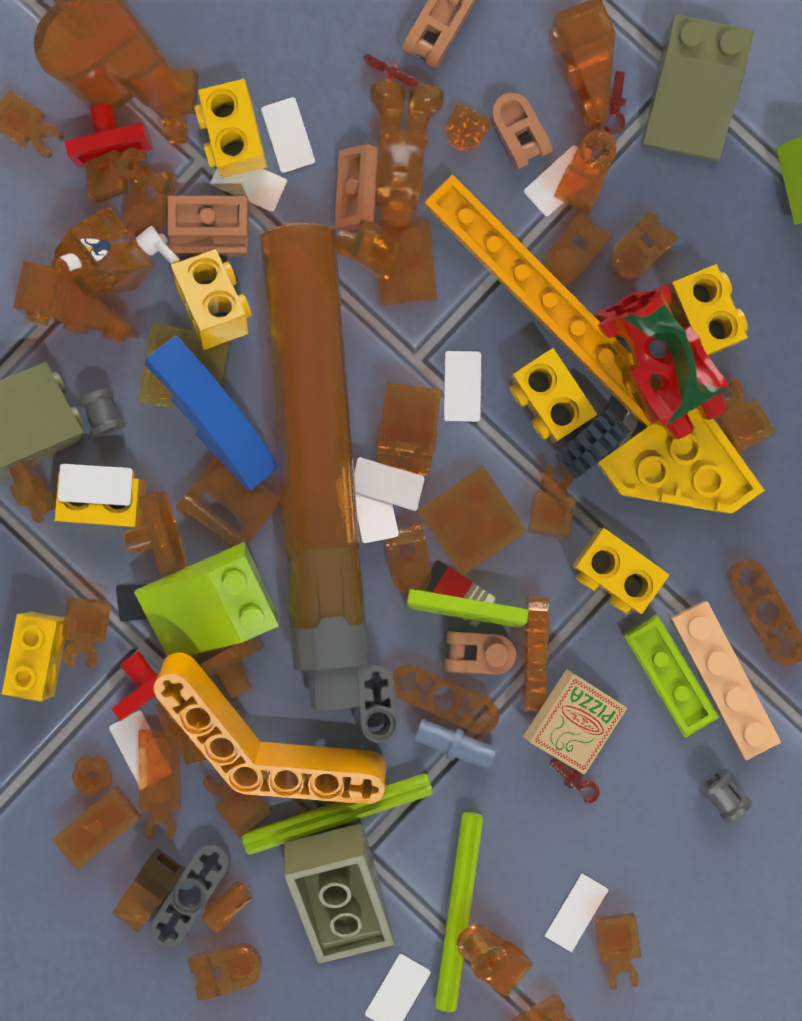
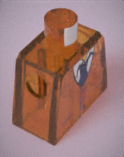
M109 207L103 208L71 227L54 250L55 258L52 261V271L58 280L65 282L73 279L84 295L89 297L136 290L155 266Z

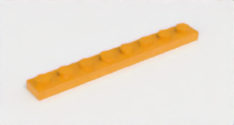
M452 174L424 202V206L645 428L648 427L651 422L647 419L643 402L627 372L634 365L632 354L615 337L609 338L601 333L597 326L600 322ZM652 375L649 379L652 390H658L661 383Z

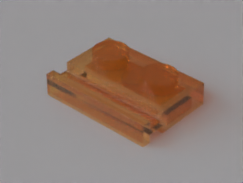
M430 221L394 223L389 226L374 225L373 235L380 305L437 301Z

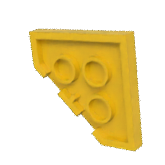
M697 407L687 413L695 429L684 438L674 439L670 437L662 426L652 423L596 463L618 495L726 514H733L765 491L715 420L703 419Z

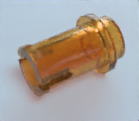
M235 880L233 885L213 904L207 903L205 905L206 911L201 917L214 932L218 933L221 929L227 930L229 928L228 922L248 902L253 900V896L242 883Z

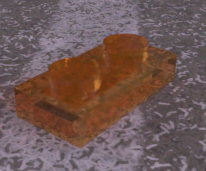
M117 785L52 838V840L75 869L78 870L137 822L142 815Z

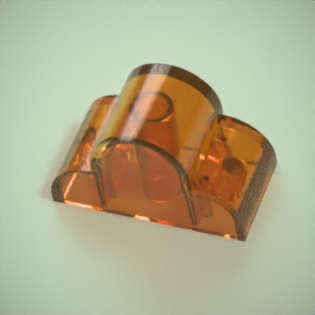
M54 0L56 4L42 17L37 26L34 36V51L38 63L44 71L90 108L107 104L111 105L114 110L125 105L135 97L149 108L165 110L182 104L192 96L191 92L123 0Z

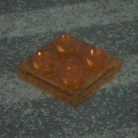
M481 466L417 510L461 576L527 532V529L484 466Z

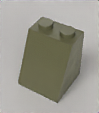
M46 362L0 380V484L77 444L83 434L84 422L75 406L70 408L63 395L66 393V389L60 375L56 371L52 373Z

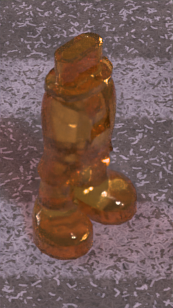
M378 81L370 87V100L380 113L381 133L377 135L379 158L375 180L378 197L376 205L381 207V224L409 227L411 226L412 211L417 210V201L423 186L424 152L429 143V140L426 138L427 127L430 119L442 110L445 94L442 89L430 85L413 87L409 92L408 130L400 129L405 101V88L397 82Z

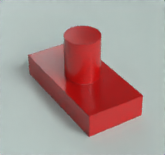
M107 104L97 105L89 110L94 134L64 141L67 155L77 168L153 150L150 134L143 123L117 128L113 107Z
M140 651L119 665L137 688L111 708L120 722L156 696L154 684L159 672L155 673Z

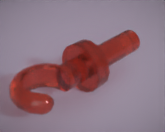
M370 54L364 55L365 63L387 74L386 80L392 82L393 78L413 89H417L420 80L399 70V63L394 61L390 65L372 57Z
M616 71L612 97H607L606 104L611 106L610 115L616 116L620 121L617 130H611L606 125L603 126L604 131L610 135L619 134L625 127V117L620 112V107L626 105V99L622 98L625 72Z
M555 757L550 761L549 765L565 778L564 785L569 789L575 787L578 791H582L586 787H592L595 790L593 796L584 799L586 804L593 803L598 799L600 790L595 782L590 780L582 781V774L579 771L569 770Z

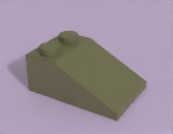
M678 14L674 15L664 36L642 146L716 162L719 161L745 74L754 30Z
M362 823L285 842L284 876L318 964L395 945L376 866Z

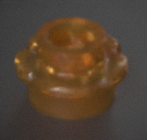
M85 756L76 763L72 779L80 791L88 795H95L100 793L102 788L109 786L112 773L108 770L109 764L104 758L100 756H95L94 758ZM90 771H94L96 773L95 778H91L89 776Z

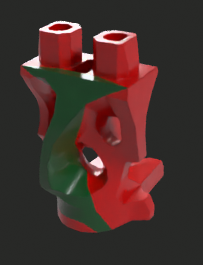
M662 285L651 291L632 292L616 304L595 313V316L600 322L597 326L601 333L609 338L620 335L630 346L634 365L627 372L643 402L648 421L662 426L670 437L679 440L692 433L695 429L687 414L697 407L702 418L706 420L714 419L727 411L721 392L729 388V385L705 352L700 337L692 327L687 326L683 329L678 324L669 305L671 302V291L668 285ZM654 340H660L666 346V353L660 358L654 357L649 352V343ZM652 374L659 376L661 386L658 390H652L649 379Z

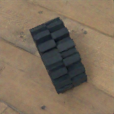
M609 407L566 443L555 456L572 476L577 479L600 459L605 457L631 431Z

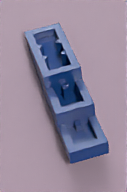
M177 335L145 359L144 365L172 394L170 401L197 428L196 436L249 492L279 468L275 458L233 400Z

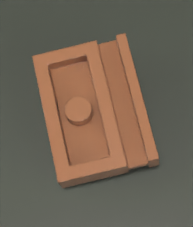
M168 196L169 248L177 257H195L214 249L217 250L219 257H249L248 197Z

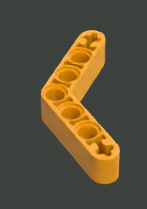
M173 653L164 659L154 684V693L157 699L228 785L236 792L248 795L357 804H373L383 797L387 765L385 759L379 753L370 750L260 742L190 655Z

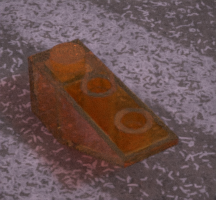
M588 0L556 13L552 29L549 31V38L554 52L557 55L561 53L567 67L564 68V73L570 89H576L582 103H580L579 108L582 119L586 126L592 125L595 135L598 136L602 134L608 122L615 30L603 1Z
M23 261L13 308L25 315V321L42 326H49L50 320L64 323L63 329L87 335L88 328L103 331V338L121 343H126L127 337L139 339L140 333L66 271L60 268Z

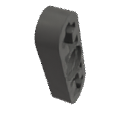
M208 841L199 847L151 922L149 928L150 938L159 948L172 949L183 941L228 870L231 863V854L228 847L222 842ZM213 852H216L220 855L217 862L222 867L214 865L204 879L199 875L206 863V858L202 855L210 856ZM186 884L197 886L202 896L200 902L193 905L183 902L180 897V888ZM177 910L182 914L174 928L177 933L172 932L169 936H165L162 933L164 926L161 923L167 924Z

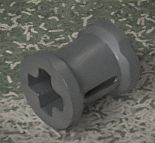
M111 388L100 389L78 399L79 405L85 407L93 429L90 431L92 438L112 434L126 426L125 421L119 419L111 399L114 395Z
M720 769L702 782L698 792L702 797H708L721 812L720 817L725 823H731L748 811L752 805V800L746 794L742 795L731 782V776L727 769Z

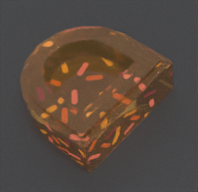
M458 102L448 119L446 138L454 149L462 152L472 151L482 143L491 127L492 120Z

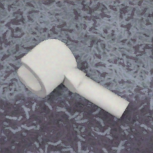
M149 226L136 237L138 244L148 255L153 256L159 251L171 265L180 261L168 247V238L164 234H158L153 226Z

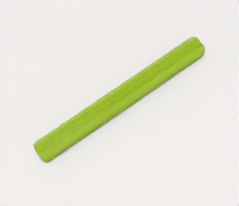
M423 773L385 786L383 797L373 804L335 802L247 831L242 836L244 849L247 854L251 855L276 847L288 841L300 839L430 796L433 793V788L429 776Z
M463 812L461 816L435 1000L436 1009L443 1012H455L458 1003L483 826L482 815L475 812Z

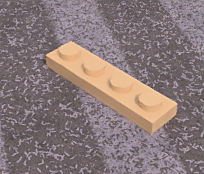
M704 600L669 618L741 757L747 761L781 743L708 601Z

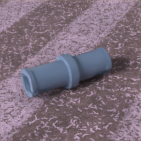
M422 718L414 739L416 743H421L446 753L447 759L454 761L456 757L480 766L487 771L492 764L497 749L496 746H491L463 735L464 730L457 728L455 732L429 722Z

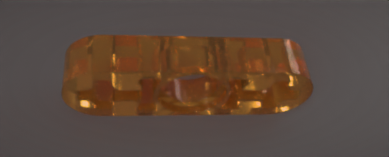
M753 560L735 562L727 573L728 585L768 657L772 661L785 666L798 664L802 661V634L767 571L760 563ZM743 568L746 571L755 572L756 576L751 579L756 591L765 589L766 594L757 595L748 602L747 597L753 596L754 593L749 585L739 584L738 580L743 577L741 571ZM764 601L773 603L777 612L775 619L768 624L761 623L756 615L757 607ZM785 624L786 628L778 629ZM778 629L783 639L794 642V645L790 647V656L778 653L777 650L782 646L781 641L776 634L771 633L767 636V631Z
M527 596L526 609L529 610L527 624H525L524 712H539L547 700L548 597Z
M411 663L398 666L392 673L395 696L403 701L477 734H485L492 731L498 723L499 711L495 703L484 695ZM410 671L416 674L415 681L423 686H426L427 678L434 680L435 682L427 691L426 702L418 699L422 695V691L410 688L408 692H403L401 690L402 683L397 680L400 675L407 676ZM448 687L455 692L456 701L451 708L440 709L434 704L433 695L439 688ZM463 695L471 697L466 704L474 709H479L482 704L487 705L486 711L491 716L490 720H482L479 725L474 724V716L464 710L462 718L454 716L462 706Z

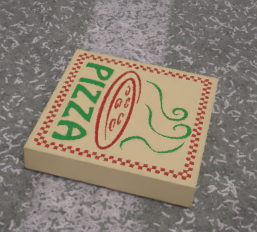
M566 669L523 737L531 744L585 775L627 710V707Z

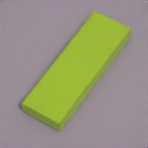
M409 589L406 604L408 609L521 628L527 624L529 613L528 609Z
M653 615L622 634L683 737L690 736L719 718L658 615Z

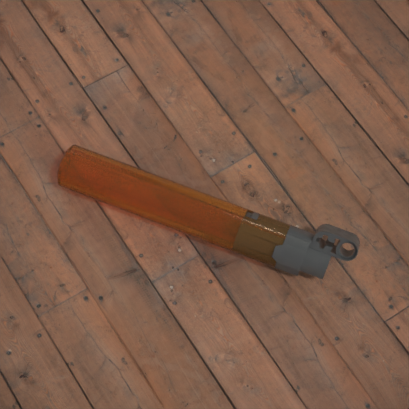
M319 223L283 224V226L268 228L260 236L284 553L288 556L286 579L293 669L308 670L311 707L316 711L354 707L355 724L359 732L373 742L382 743L392 738L397 730L395 685L393 676L388 669L369 662L363 576L359 557L360 538L336 233L333 228L320 225ZM372 672L381 678V683L374 685V696L383 701L382 704L374 702L372 689L364 685L365 681L371 679ZM382 712L385 718L383 727L379 731L369 732L367 728L368 718L373 713Z

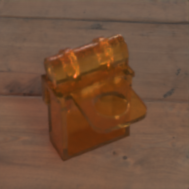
M387 382L381 423H379L376 441L377 454L375 462L417 475H430L432 455L435 454L438 433L436 428L442 390Z

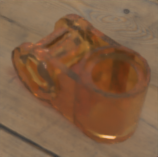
M597 130L585 136L570 165L568 164L554 193V198L587 214L590 213L603 187V180L617 150L616 142L609 133ZM593 147L600 149V157L597 160L590 157Z
M478 924L467 927L457 938V950L463 958L471 962L472 972L475 976L505 997H508L533 966L532 961L520 948L512 942L502 939L482 925Z

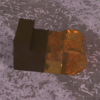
M156 848L112 914L138 933L186 868L159 848Z

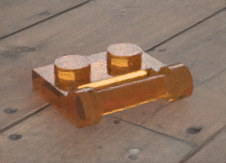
M215 456L195 484L179 501L176 509L185 516L188 514L193 516L231 545L230 548L243 542L248 547L283 500L261 483L249 492ZM205 492L248 524L241 533L199 502Z

